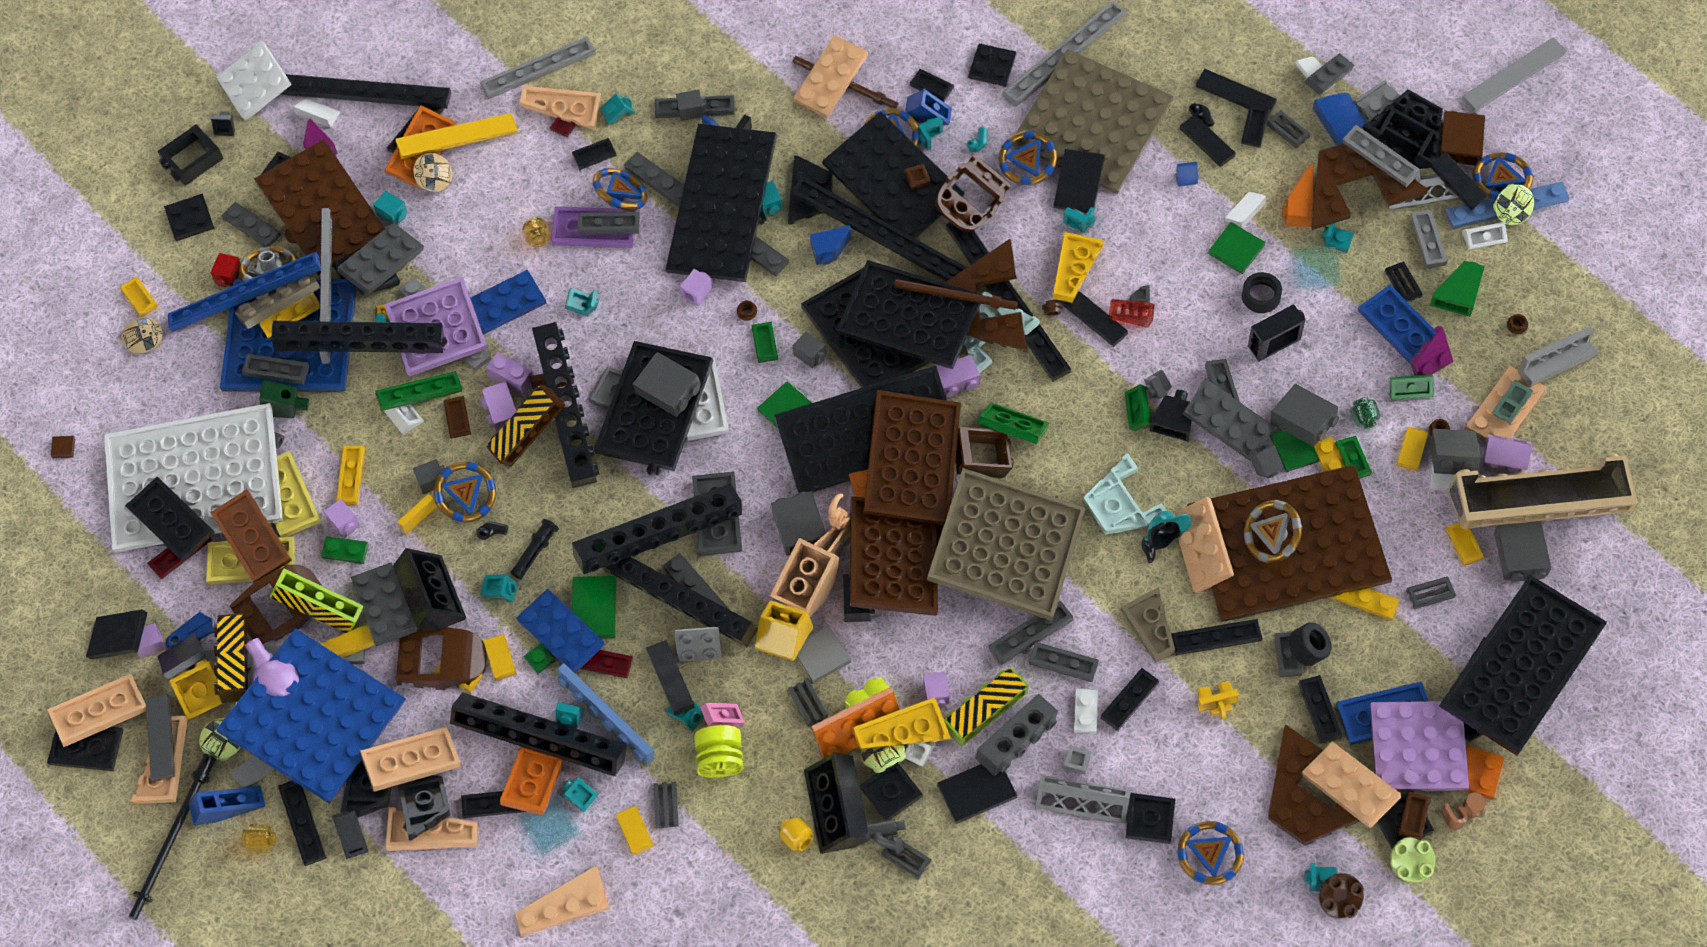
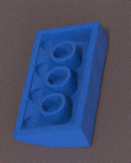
M1338 93L1314 100L1313 110L1336 146L1343 144V138L1355 125L1363 129L1362 127L1367 123L1349 93Z

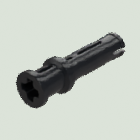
M543 518L541 521L542 525L538 531L532 534V541L517 564L510 571V574L515 578L522 580L542 548L549 545L548 541L554 532H558V526L550 520Z

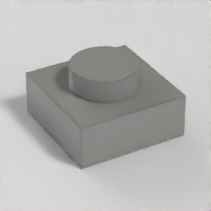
M1070 745L1063 769L1085 775L1091 751Z

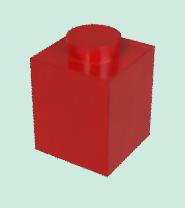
M223 253L218 254L210 272L218 286H233L234 280H237L239 276V265L241 263L239 258Z

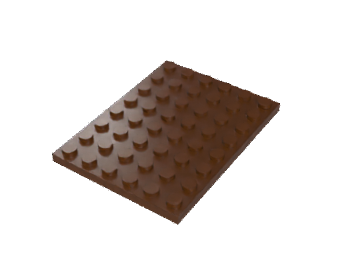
M1355 465L1211 498L1234 576L1211 587L1221 622L1392 583V577ZM1270 500H1280L1291 505L1298 513L1302 525L1301 539L1296 550L1286 559L1276 563H1266L1256 559L1248 551L1244 540V527L1248 516L1258 505ZM1276 508L1267 509L1255 522L1287 512ZM1291 517L1286 528L1287 538L1282 542L1279 553L1292 540L1294 530ZM1252 529L1255 547L1260 552L1275 555Z

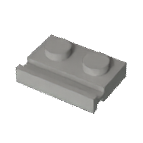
M1384 80L1355 99L1354 103L1372 120L1386 106L1391 105L1400 94Z

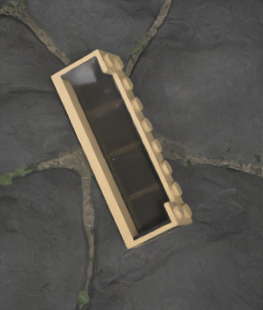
M1617 454L1606 456L1600 466L1595 467L1591 465H1583L1575 469L1563 467L1556 471L1543 469L1536 473L1522 471L1516 475L1502 473L1495 477L1487 478L1486 476H1479L1478 471L1464 469L1455 474L1447 488L1448 496L1462 529L1632 512L1638 504L1627 456H1618Z

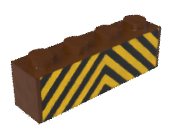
M540 384L532 391L529 398L518 407L514 415L504 423L499 432L492 436L490 442L486 445L487 449L499 463L512 467L566 405L551 388Z
M244 613L218 615L217 624H214L213 627L214 636L217 637V643H214L215 657L217 656V662L214 663L215 676H218V682H214L215 695H219L221 703L238 702L248 689V650L245 647L248 643L247 622Z

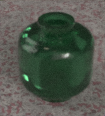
M1368 397L1354 401L1352 403L1353 406L1350 408V413L1357 427L1364 426L1365 430L1377 426L1376 421L1381 418V413L1376 401Z

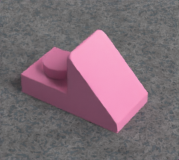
M705 703L700 707L708 727L717 725L737 727L745 723L737 704Z

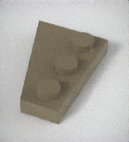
M1159 587L1121 607L1122 613L1155 663L1175 652Z

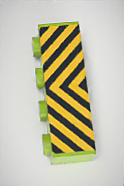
M285 568L282 570L269 596L344 633L353 629L363 609V605Z
M1012 667L1006 671L1001 670L995 676V680L990 684L985 683L980 687L975 696L966 698L959 709L956 711L952 710L945 716L944 722L949 734L961 747L1028 694L1029 685Z

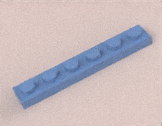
M1563 181L1529 189L1534 198L1533 210L1565 203L1570 199ZM1494 199L1483 200L1472 211L1466 205L1448 208L1445 212L1452 229L1498 219L1496 212L1493 210V204L1496 202Z
M562 664L557 668L558 683L564 689L567 688L571 691L574 699L578 703L582 702L587 707L590 715L594 718L597 717L608 732L612 731L617 736L620 743L627 744V747L638 761H643L648 766L654 760V750L568 666Z

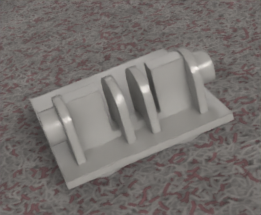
M719 627L674 630L678 662L722 659Z

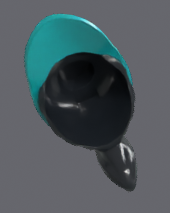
M1162 511L1151 520L1148 534L1141 542L1149 564L1156 558L1155 550L1168 547L1174 539L1179 538L1181 533L1190 528L1191 518L1188 514L1184 513L1175 516L1170 511Z

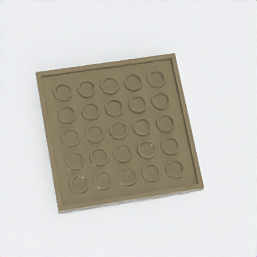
M1067 49L1016 133L1035 131L1048 137L1056 148V166L1060 168L1065 149L1104 154L1105 161L1100 186L1118 194L1173 102L1174 96ZM1022 139L1015 142L1012 146L1020 148L1036 139ZM1041 142L1040 158L1049 162L1050 154Z
M962 468L927 580L1052 621L1085 507Z

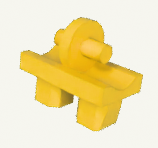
M1229 681L1218 684L1219 694L1212 695L1208 686L1199 688L1197 692L1198 711L1209 710L1211 716L1218 714L1221 720L1226 719V712L1233 710L1231 704L1237 703L1238 690H1233Z

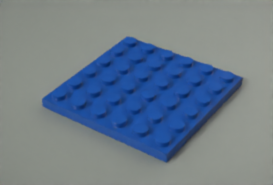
M315 279L320 288L314 291V294L320 303L321 279ZM331 279V322H353L357 286L347 279ZM234 280L233 286L240 284L244 281ZM256 297L230 308L220 382L221 391H261L263 380L294 386L297 388V391H346L350 352H330V362L322 364L320 352L275 351L271 337L267 338L259 323L247 329L234 313L240 305L247 302L251 303L256 300ZM320 309L299 321H320ZM247 354L308 363L309 370L304 385L244 376L242 370Z
M295 628L270 660L290 663L296 668L299 681L297 683L293 679L292 684L286 688L290 694L285 696L267 694L266 687L259 684L257 676L218 726L217 732L330 804L362 761L361 750L371 748L405 703L406 698Z

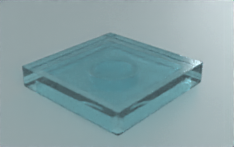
M1336 247L1295 249L1299 287L1340 286L1341 279Z
M558 795L549 800L544 816L529 812L519 818L542 857L581 834L580 829Z

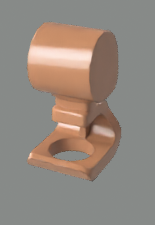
M1473 792L1468 795L1463 807H1457L1456 811L1459 818L1455 817L1447 802L1441 814L1450 828L1458 830L1464 826L1468 817L1472 819L1482 813L1486 806V799L1482 794Z

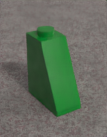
M1464 261L1433 293L1430 306L1470 317L1485 266L1479 265L1476 262Z

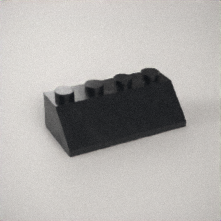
M405 548L394 563L393 568L416 628L435 632L464 621L466 615L442 555Z
M832 753L804 769L820 854L855 848L870 840L853 756Z

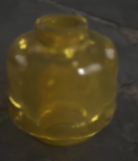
M534 217L528 219L523 224L522 233L528 245L531 247H542L549 242L551 232L544 219Z
M250 824L247 830H243L242 847L246 848L248 853L266 854L270 851L271 846L276 845V832H272L271 827L267 824Z

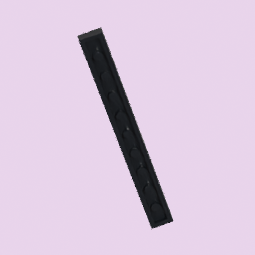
M285 74L291 85L280 94L410 106L421 105L423 107L447 109L452 92L447 87Z
M801 176L791 190L792 196L842 224L849 225L851 229L945 281H949L967 268Z
M951 222L946 224V230L971 265L989 253L975 231L965 232ZM1009 280L985 285L992 295L1000 296L1004 300L1017 302V309L1023 310L1024 313L1032 317L1034 316ZM1040 324L1027 335L1025 334L1027 346L1052 382L1071 373L1070 366Z

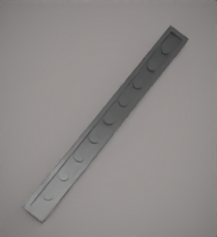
M636 152L624 164V168L676 206H680L684 188L681 182L639 152ZM758 237L755 238L751 259L776 277L789 264V259Z

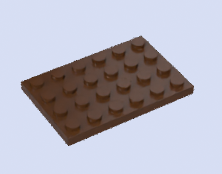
M324 139L254 178L256 184L303 254L307 256L317 252L320 257V264L322 208H329L332 216V264L335 259L343 258L344 254L352 256L385 230ZM321 270L316 272L317 275L321 274Z
M877 390L863 513L940 525L945 524L952 502L961 403Z
M851 496L850 607L937 616L938 584L927 580L937 549L936 524L863 513L865 497Z

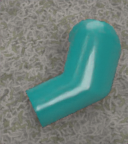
M979 128L978 138L976 140L972 139V142L970 140L967 142L969 151L978 152L987 146V128Z

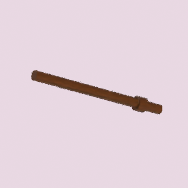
M795 56L793 59L794 64L810 71L815 65L798 56ZM853 81L848 86L849 89L873 99V102L879 105L884 104L896 109L898 107V102L886 97V94L882 92L872 91Z
M899 279L895 280L894 287L986 304L995 309H1000V307L1012 310L1017 309V302L1004 300L1000 296L993 295L988 297Z

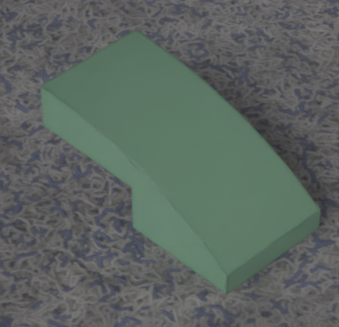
M1514 380L1492 414L1511 425L1533 394V390Z

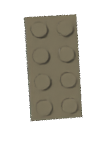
M308 275L257 296L256 300L251 303L247 302L240 305L234 313L244 326L249 329L316 291L320 286L311 275Z

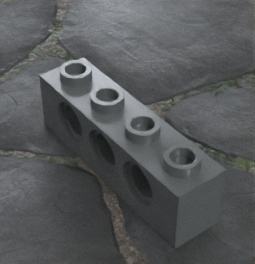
M1038 693L977 749L975 759L994 776L1000 771L1002 773L1005 772L1015 757L1020 758L1026 752L1028 745L1037 743L1046 729L1049 731L1055 726L1058 710ZM1034 720L1038 724H1032L1029 721ZM1019 734L1023 736V738H1017L1014 735ZM999 748H1005L1007 752H1001Z

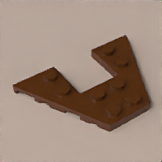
M1344 143L1321 150L1318 155L1311 229L1315 230L1350 219L1351 213L1337 187L1339 185L1373 175L1388 206L1426 195L1428 189L1415 179L1405 187Z
M1008 239L951 278L946 284L977 293L976 286L1017 279L1011 239ZM978 310L967 336L978 338L979 341L991 344L997 343L1002 347L1008 346L1023 350L1025 353L1027 352L1021 312L981 319L980 310Z
M1285 724L1268 820L1306 846L1315 842L1318 838L1329 836L1336 830L1343 827L1347 828L1360 821L1338 803L1332 809L1297 784L1303 777L1302 771L1322 753V749Z

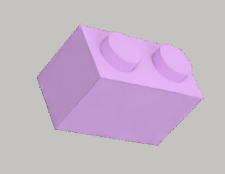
M499 352L496 353L486 367L490 380L498 384L506 381L508 389L522 397L532 387L530 376H533V371Z
M971 355L957 359L953 370L940 365L936 366L947 397H953L963 390H973L980 385V373Z
M506 381L482 389L484 397L480 398L484 410L488 409L490 412L489 415H486L490 427L494 426L497 433L504 426V423L516 412Z
M1488 434L1483 461L1487 463L1488 467L1500 468L1501 465L1509 467L1508 470L1514 472H1521L1522 469L1527 470L1532 443Z

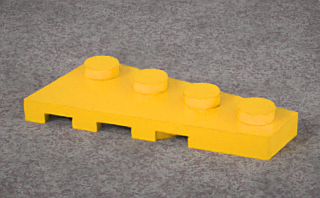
M1068 232L1064 233L1052 299L1070 303L1074 301L1105 240Z
M935 697L852 728L860 750L951 739Z

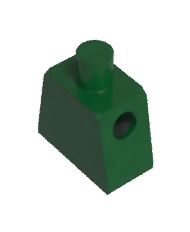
M263 380L259 397L260 405L271 404L273 417L295 418L296 410L308 411L310 399L298 397L296 387Z

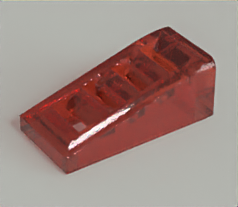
M1111 299L1109 319L1148 328L1153 322L1155 304ZM1117 307H1121L1120 314H1117Z

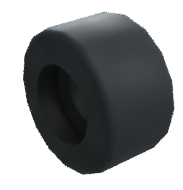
M1314 622L1306 623L1291 632L1289 636L1290 651L1294 658L1303 665L1312 666L1327 658L1331 653L1332 643L1330 637L1319 624Z

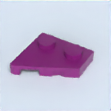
M1435 327L1434 331L1436 333L1429 342L1425 341L1419 353L1411 360L1410 364L1414 376L1434 374L1453 362L1443 327Z

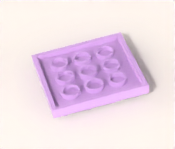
M463 277L384 304L390 322L442 323L443 353H401L409 377L488 349Z
M1441 701L1371 702L1375 774L1395 790L1464 791L1469 789L1464 722L1440 708Z

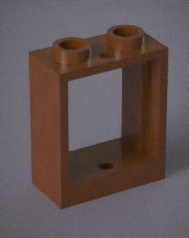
M958 428L955 461L957 475L961 474L962 468L989 477H1005L1012 470L1014 461L1010 455L1011 441L1008 438V434L993 429ZM970 443L995 444L998 464L972 462Z

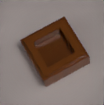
M924 164L905 169L904 171L911 190L930 185L931 183Z
M53 436L51 457L73 458L75 437Z

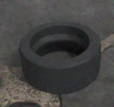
M1265 272L1254 273L1247 277L1242 290L1244 305L1256 313H1268L1276 309L1282 295L1280 281L1274 275ZM1258 284L1267 285L1274 291V297L1267 301H1260L1251 296L1250 289Z

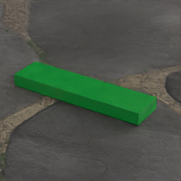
M456 371L376 390L375 396L380 410L385 411L462 392V385Z

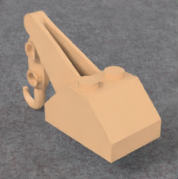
M841 493L833 498L828 508V520L831 521L830 523L833 528L814 544L801 538L798 539L770 595L773 599L790 607L808 612L810 617L827 600L836 582L840 560L837 555L850 535V514L840 507L836 509L839 500L844 496Z

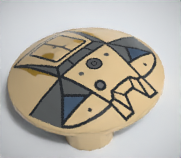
M428 153L419 157L414 164L413 174L416 184L420 189L440 192L450 185L453 176L452 168L444 157Z
M148 317L137 318L125 326L121 340L124 347L130 353L135 355L143 354L161 345L163 331L156 320Z

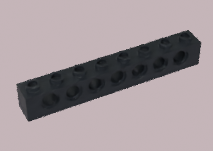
M273 321L271 340L275 351L443 353L444 331L442 323Z
M556 322L533 327L532 331L546 386L551 388L563 402L570 401L572 403L569 407H564L555 417L572 488L596 483V475H600L597 462L592 463L591 456L595 455L592 443L587 444L586 437L590 435L587 423L582 424L581 417L585 416L582 404L577 405L576 398L580 396L577 385H572L571 379L575 378L572 366H567L566 360L570 359L567 347L563 348L561 341L565 340L563 329H558ZM550 344L557 345L553 350L547 349V346ZM555 363L562 364L558 369L552 368V365ZM560 382L567 383L564 388L556 387ZM570 420L577 422L572 427H568L566 424ZM574 440L582 441L579 446L571 445ZM579 459H585L587 461L582 466L576 465V462Z
M730 483L572 542L573 556L583 575L595 572L610 564H616L626 558L637 556L639 553L655 549L684 536L695 534L700 530L716 526L729 519H734L742 515V501Z
M632 557L602 568L611 575L616 576L707 627H719L720 634L746 648L758 631L753 622Z
M464 692L461 693L451 708L450 724L601 773L615 777L625 762L627 744Z

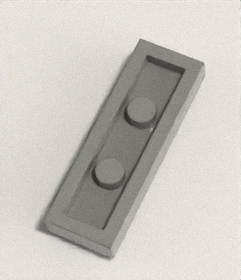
M1431 209L1411 213V223L1426 269L1447 265V258Z

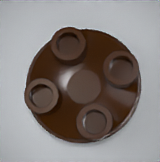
M1347 873L1331 875L1323 882L1319 891V902L1326 914L1337 919L1354 917L1364 899L1363 885L1358 879Z

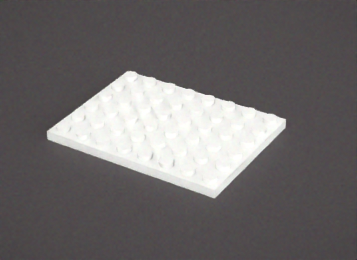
M270 403L104 434L112 550L115 553L164 544L125 506L156 477L160 478L215 532L213 534L222 533L210 512L246 489L250 491L269 523L283 521L273 412Z

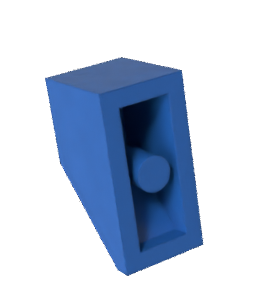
M925 89L907 97L905 112L911 115L915 121L925 123L928 119L940 116L943 125L950 124L952 107Z
M849 225L810 234V244L817 265H826L837 260L851 239Z

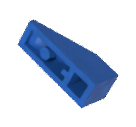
M261 786L195 793L189 804L193 825L220 822L263 808L266 805Z

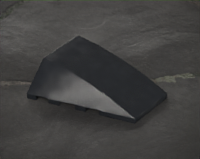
M1407 89L1391 105L1386 106L1380 114L1375 115L1370 122L1364 124L1362 128L1417 168L1426 169L1430 168L1429 166L1435 161L1437 154V141L1440 135L1439 129L1441 127L1443 108Z

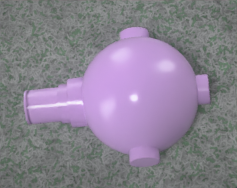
M259 638L248 642L245 647L254 662L252 665L255 669L250 685L258 676L259 684L266 687L267 694L272 696L290 694L286 688L292 684L293 679L297 683L299 681L296 668L290 663H282L279 660L270 661L273 655L265 650Z

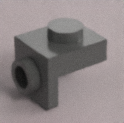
M1159 370L1144 379L1147 385V392L1154 398H1163L1168 395L1166 391L1172 388L1163 370Z

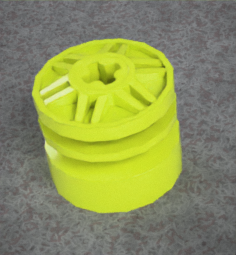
M717 725L702 728L695 733V750L699 753L696 756V769L699 775L707 778L733 776L742 772L744 765L742 761L743 754L740 751L742 747L740 729L728 725Z

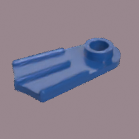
M198 612L167 637V648L170 649L195 633L200 640L214 633L212 618L204 615L202 612ZM173 639H179L176 644H172Z

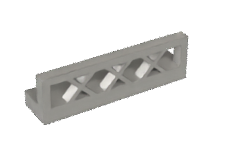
M1357 125L1343 138L1345 145L1405 187L1414 179L1418 182L1420 181L1419 168Z
M1437 174L1420 176L1419 181L1420 184L1428 187L1426 195H1423L1418 200L1410 199L1412 201H1404L1391 206L1387 204L1388 209H1395L1459 197L1448 186L1443 185L1445 184L1444 181ZM1435 185H1440L1444 188L1440 196L1435 197L1430 193Z
M1590 326L1524 356L1518 373L1531 387L1596 357L1599 351L1590 342L1594 330Z
M1041 775L1035 808L1125 823L1130 790ZM1042 793L1053 794L1056 801L1051 804L1042 803ZM1067 797H1074L1079 804L1073 808L1067 807L1063 800ZM1091 800L1097 801L1101 808L1097 811H1090L1085 804ZM1113 804L1123 806L1122 816L1112 815L1107 808Z

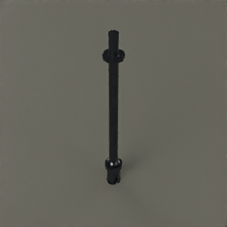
M204 753L197 770L193 771L191 775L193 783L141 892L134 891L133 893L137 900L128 916L130 919L137 921L145 902L152 903L153 898L149 894L190 810L189 804L195 793H198L201 785L208 783L210 779L209 773L217 760L212 755L209 758V754Z

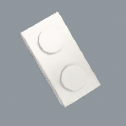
M1075 690L1074 733H1097L1098 690Z

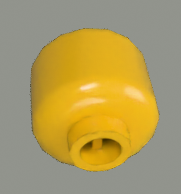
M788 818L780 826L779 837L792 851H803L813 841L812 829L801 818Z

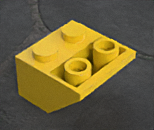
M770 600L760 616L755 649L794 661L813 629L809 613Z

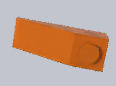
M1309 165L1288 197L1287 205L1282 208V218H1286V226L1310 227L1314 165Z

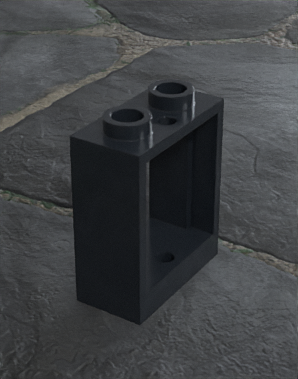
M197 124L157 151L161 158L159 160L161 166L165 170L169 168L173 179L176 182L181 181L184 186L224 159L219 147ZM197 141L206 153L181 170L171 158Z
M1293 304L1251 326L1248 348L1259 362L1301 340L1306 320L1304 313Z

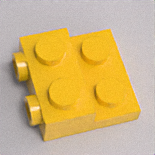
M206 659L194 664V669L190 671L186 669L177 674L175 678L169 680L187 720H191L224 704L221 703L219 695H215L214 682H218V676H215L214 661L207 662Z

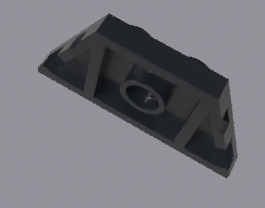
M794 155L791 190L801 176L832 192L833 174L830 171ZM790 193L788 225H792L795 223L794 221L802 218L808 219L818 213H823L792 196Z
M362 760L346 781L340 813L355 809L358 818L389 806L392 787L374 792Z
M431 775L398 785L409 840H413L451 816L442 776Z

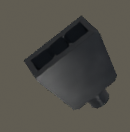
M1176 390L1174 397L1168 395L1163 397L1151 419L1149 431L1189 441L1192 420L1182 414L1190 402L1186 401L1188 396L1186 391Z

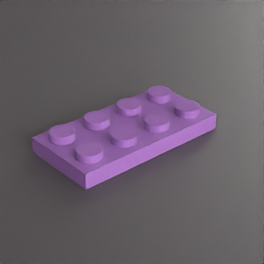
M555 206L551 244L560 246L633 248L634 234H578V213L636 212V210Z

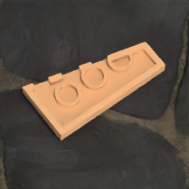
M523 86L520 105L521 107L554 118L559 117L567 122L572 121L576 125L595 130L602 96L601 93Z
M171 716L175 777L156 782L152 781L150 758L148 755L145 762L147 763L144 774L140 775L137 783L139 787L136 794H133L131 798L133 804L176 802L187 727V718L185 716Z
M389 807L386 849L387 851L477 847L478 823L454 818L444 819L413 840H409L403 811Z
M598 866L592 867L516 912L515 916L521 936L610 909Z

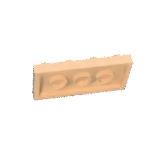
M834 35L794 96V101L828 118L869 55L868 51Z
M1509 366L1468 422L1465 430L1475 431L1477 437L1485 442L1488 434L1512 438L1547 387L1540 383L1530 387L1518 373V370ZM1514 380L1533 390V394L1510 425L1493 415L1492 412Z
M1208 497L1174 513L1175 516L1186 513L1191 518L1190 528L1180 534L1178 541L1193 591L1196 593L1202 592L1234 576L1211 498Z
M129 674L47 710L63 747H66L147 711V707L132 674Z
M447 727L361 750V758L374 792L461 767V762Z
M1334 742L1302 771L1303 777L1368 828H1371L1401 798V794Z

